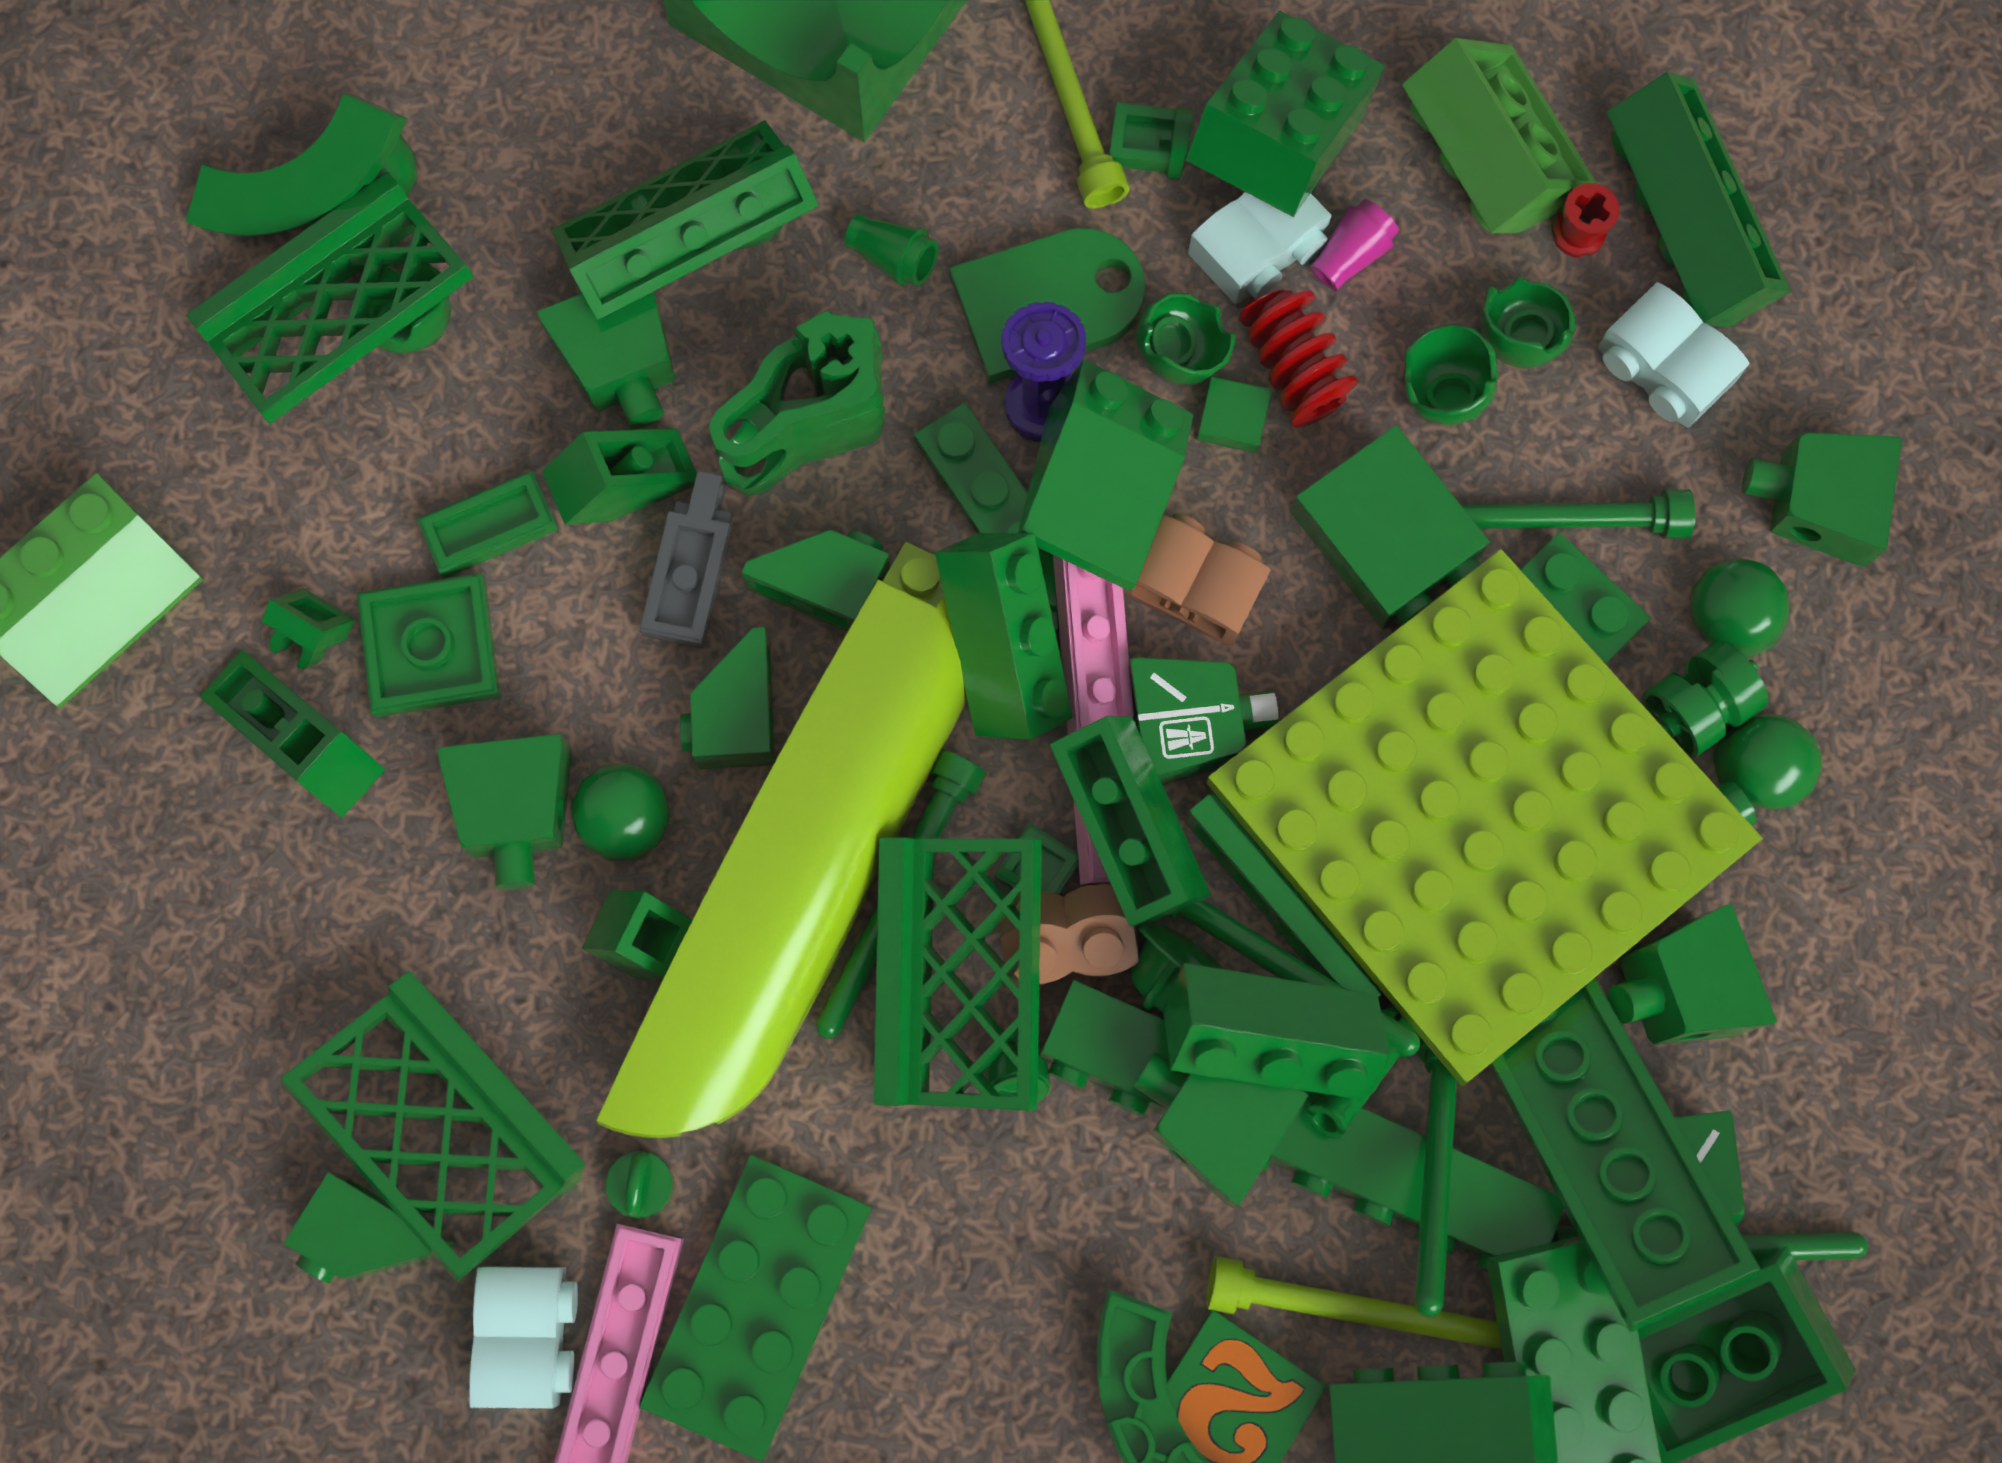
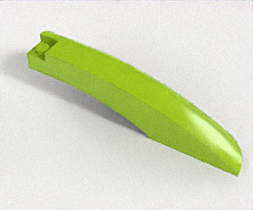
M905 542L884 580L876 582L804 708L717 871L638 1030L596 1120L597 1124L631 1136L645 1138L680 1137L684 1132L700 1129L713 1123L719 1125L736 1115L763 1091L778 1070L832 971L845 940L879 874V838H897L941 750L968 702L963 683L961 662L953 638L935 555Z

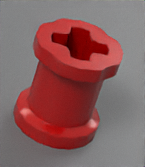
M1585 183L1575 187L1568 194L1563 211L1556 217L1552 226V233L1555 237L1557 248L1564 254L1574 258L1595 254L1602 247L1607 233L1614 227L1620 214L1619 202L1615 194L1607 187L1597 183ZM1582 217L1588 219L1590 224L1583 223L1580 219Z

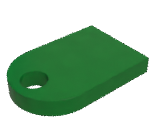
M1078 228L1063 231L949 268L951 282L989 384L1018 375L1016 371H1013L1008 366L1007 360L1004 359L1001 335L1007 319L1014 315V312L1019 308L1026 307L1028 304L1035 302H1053L1069 308L1071 312L1080 318L1081 324L1084 325L1086 331L1085 353L1110 345L1129 332L1140 315L1144 300V273L1134 252L1117 237L1096 229ZM1105 268H1118L1128 276L1130 283L1122 291L1107 292L1098 286L1095 277Z

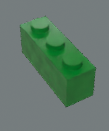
M978 533L936 551V561L953 638L961 663L963 683L975 736L1032 740L1072 719L1073 715L1035 533Z
M1105 716L1049 744L1129 927L1158 921L1211 896V892L1132 716Z
M1184 963L1163 1009L1171 1071L1366 1100L1390 1056L1377 994Z
M1525 1362L1483 1363V1378L1460 1379L1459 1365L1418 1366V1381L1395 1382L1394 1368L1354 1369V1383L1329 1384L1335 1463H1558L1550 1376H1526Z

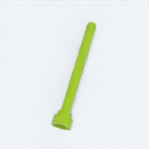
M1024 0L1082 160V164L1079 167L1080 175L1077 178V185L1084 205L1087 208L1096 209L1117 203L1127 196L1130 187L1122 165L1114 162L1112 156L1105 155L1050 0Z
M1215 1255L1212 1261L1206 1294V1309L1234 1314L1237 1308L1248 1310L1251 1304H1257L1502 1350L1497 1321L1441 1311L1433 1317H1426L1421 1315L1416 1307L1412 1305L1255 1277V1270L1244 1268L1242 1260Z

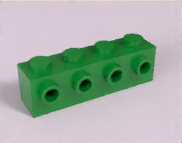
M1667 71L1606 111L1615 130L1611 134L1612 143L1620 157L1630 164L1638 183L1634 186L1636 197L1643 209L1648 214L1653 215L1661 233V236L1658 238L1659 249L1665 260L1677 269L1685 287L1681 292L1682 299L1694 309L1703 323L1710 326L1730 327L1791 292L1695 79Z

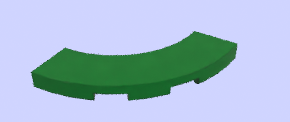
M343 93L333 118L321 136L307 150L286 164L254 173H239L215 165L202 164L185 222L205 230L245 236L279 234L309 227L353 197L364 185H369L376 178L394 150L407 118L354 94Z
M1107 1289L1100 1314L1097 1335L1096 1371L1105 1421L1123 1463H1209L1186 1435L1170 1399L1165 1368V1347L1172 1312Z

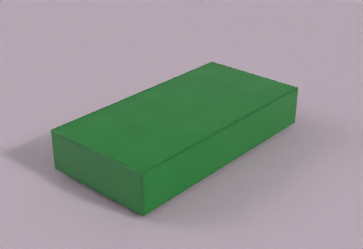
M533 470L417 518L434 562L443 579L559 530Z

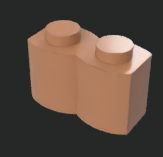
M1177 513L1173 514L1172 517L1163 515L1137 584L1131 591L1123 588V593L1157 612L1177 618L1183 624L1223 644L1233 646L1271 569L1261 563V555L1251 547L1234 541L1229 542L1228 545L1215 542L1205 535L1206 530L1203 525L1186 515Z
M1099 883L1083 886L1073 890L1064 897L1053 893L1041 892L1039 984L1056 981L1072 971L1091 976L1111 975L1127 970L1139 962L1134 927H1129L1111 884ZM1019 901L1018 904L1015 906L1019 911H1020V901ZM1005 916L1000 922L1004 963L1019 949L1020 931ZM1018 968L1017 971L1014 973L1018 979H1019V968Z

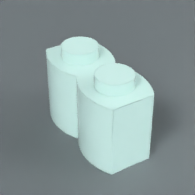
M1244 192L1237 200L1227 204L1213 214L1192 234L1188 255L1235 305L1251 296L1256 300L1270 293L1277 286L1283 276L1280 270L1288 267L1296 260L1301 265L1308 263L1325 247L1328 242V238L1325 235L1332 215L1311 193L1293 218Z
M1658 282L1607 330L1598 346V349L1603 354L1605 366L1614 376L1623 381L1632 380L1635 384L1643 387L1649 395L1648 399L1651 407L1660 417L1669 422L1677 421L1687 428H1690L1740 378L1750 364L1733 342L1715 328L1703 323L1698 314L1684 299Z
M482 1266L477 1268L473 1316L474 1339L470 1368V1407L555 1408L560 1405L561 1393H571L574 1382L575 1359L573 1351H563L564 1323L575 1322L578 1288L576 1281H567L566 1267Z

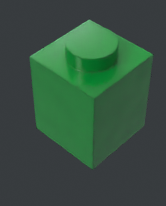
M610 890L581 949L633 978L663 981L693 919L645 891Z

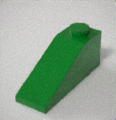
M244 650L238 653L199 696L287 774L341 818L386 770L341 730Z

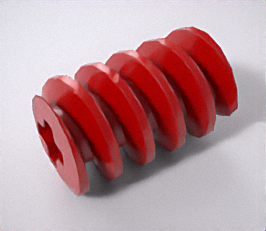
M1278 290L1248 304L1240 313L1239 321L1243 326L1251 327L1248 331V339L1254 347L1261 348L1258 359L1264 368L1272 369L1269 381L1275 389L1283 390L1279 401L1286 411H1294L1291 415L1290 423L1293 427L1300 428L1316 423L1335 412L1346 401V394L1355 388L1359 381L1354 375L1336 378L1335 373L1344 367L1348 360L1344 354L1330 357L1325 356L1324 353L1335 344L1337 338L1332 332L1315 336L1314 331L1325 322L1326 317L1322 311L1304 314L1303 310L1312 304L1316 298L1311 290L1295 294L1292 290Z

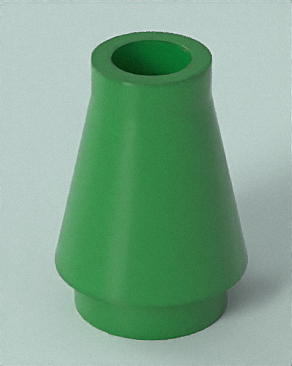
M857 214L851 220L844 237V244L847 248L860 254L900 286H905L909 283L915 286L922 285L932 273L938 258V242L929 238L926 229L872 219L863 214Z

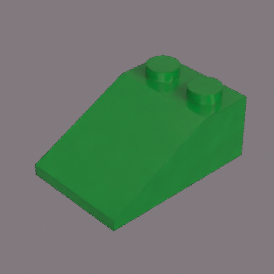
M1083 359L1049 407L1018 533H1035L1038 548L1131 591L1137 584L1185 459L1193 414L1178 407L1173 402L1162 399L1122 379L1117 374L1106 371Z
M1787 1246L1756 1260L1760 1267L1758 1277L1637 1329L1661 1463L1680 1462L1848 1390L1856 1369Z

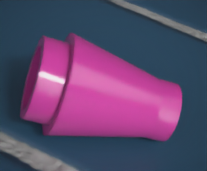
M1363 199L1357 207L1348 206L1320 256L1310 266V269L1327 287L1333 291H1338L1347 280L1393 248L1392 239L1398 234L1399 228L1395 221L1380 206L1368 199Z

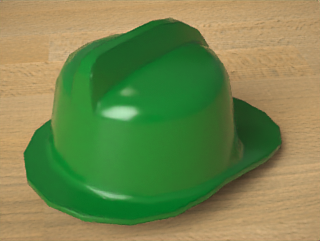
M1141 925L1139 930L1145 938L1137 953L1139 962L1130 968L1129 974L1133 984L1144 997L1142 1010L1151 1013L1158 1009L1164 1013V1006L1184 963L1223 969V967L1191 939L1163 925Z

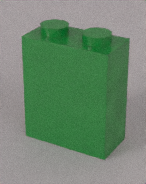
M1397 425L1297 495L1291 512L1381 629L1396 619L1404 625L1432 603V600L1428 597L1446 583L1453 587L1480 566L1479 559L1490 543L1488 538Z

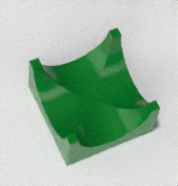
M663 0L670 26L865 143L967 0Z

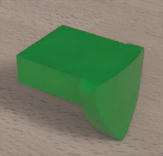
M1116 102L1110 156H1112L1114 162L1120 163L1123 168L1167 173V179L1180 180L1187 157L1193 124V109L1177 106L1176 109Z

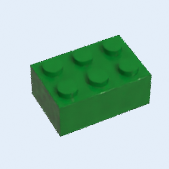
M1279 10L1207 102L1186 161L1294 218L1361 122L1385 69V65L1368 57L1361 49L1345 45L1316 30L1309 22L1301 18L1292 17Z

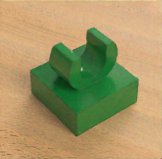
M304 588L270 599L261 622L276 630L270 638V651L277 654L287 650L293 641L301 645L302 655L298 660L297 667L302 670L321 662L326 648L344 642L355 621L354 618Z

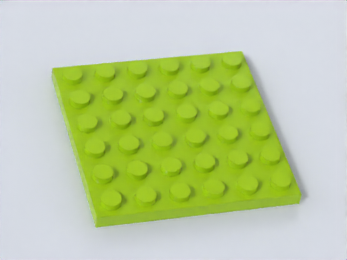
M1502 549L1212 773L1206 783L1393 1006L1409 1021L1420 1038L1462 1087L1763 839Z

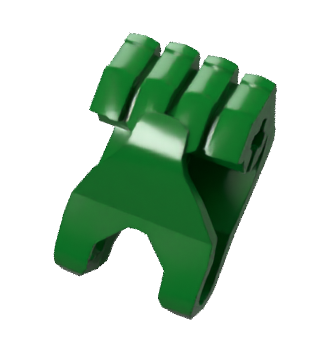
M824 311L798 325L794 329L795 336L777 345L763 359L753 380L715 412L710 420L709 432L716 453L719 455V465L729 488L746 497L763 494L803 464L870 445L881 436L886 410L883 405L884 396L882 394L881 362L883 357L879 332L875 328L872 318L835 315L830 311ZM802 368L806 376L814 383L816 398L783 400L790 376L797 369ZM737 421H744L737 433L728 440L725 435L729 427ZM763 458L766 459L763 470L754 476H743L735 469L736 466L748 467L756 464Z

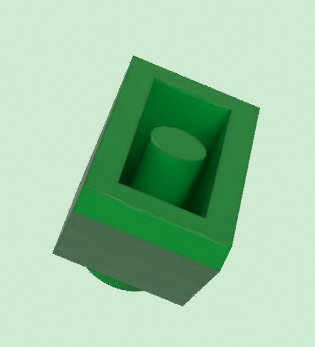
M677 428L581 432L542 469L564 525L611 522L694 487L697 475Z
M828 530L746 561L741 574L748 591L848 632L876 582L884 580L890 569L889 553L882 551L883 545L866 534L850 531L848 536H845L833 530Z
M759 627L752 628L690 693L691 713L680 715L682 751L692 752V757L699 770L771 766L775 763L771 645L766 628Z
M331 1172L327 1173L283 1243L301 1254L295 1263L300 1269L328 1284H331L335 1276L344 1279H358L435 1258L382 1197L345 1175ZM441 1234V1238L452 1249L455 1242Z

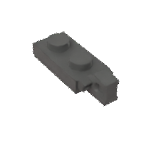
M697 471L690 503L677 501L674 511H668L640 625V633L644 637L704 649L732 534L731 522L733 514L732 512L721 510L726 484L722 483V475Z

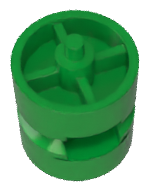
M1715 641L1684 664L1683 677L1676 672H1672L1645 690L1642 694V704L1691 759H1694L1725 737L1726 723L1737 728L1765 709L1768 705V694L1757 672L1759 668L1756 662L1752 659L1748 660L1730 644L1723 641Z

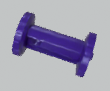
M1035 302L1028 304L1026 307L1019 308L1014 312V315L1007 319L1001 335L1004 359L1007 360L1008 366L1018 373L1017 377L1010 382L1005 393L1004 402L1007 420L1010 421L1011 427L1016 432H1019L1021 436L1037 442H1041L1051 403L1072 376L1070 373L1080 365L1086 351V331L1084 325L1081 324L1080 318L1071 312L1069 308L1053 302Z

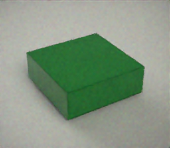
M1211 376L1197 440L1257 453L1272 389Z
M1029 822L1019 839H1042L1041 892L1060 895L1079 867L1078 853ZM1009 853L994 875V879L1012 890L1020 882L1021 853Z

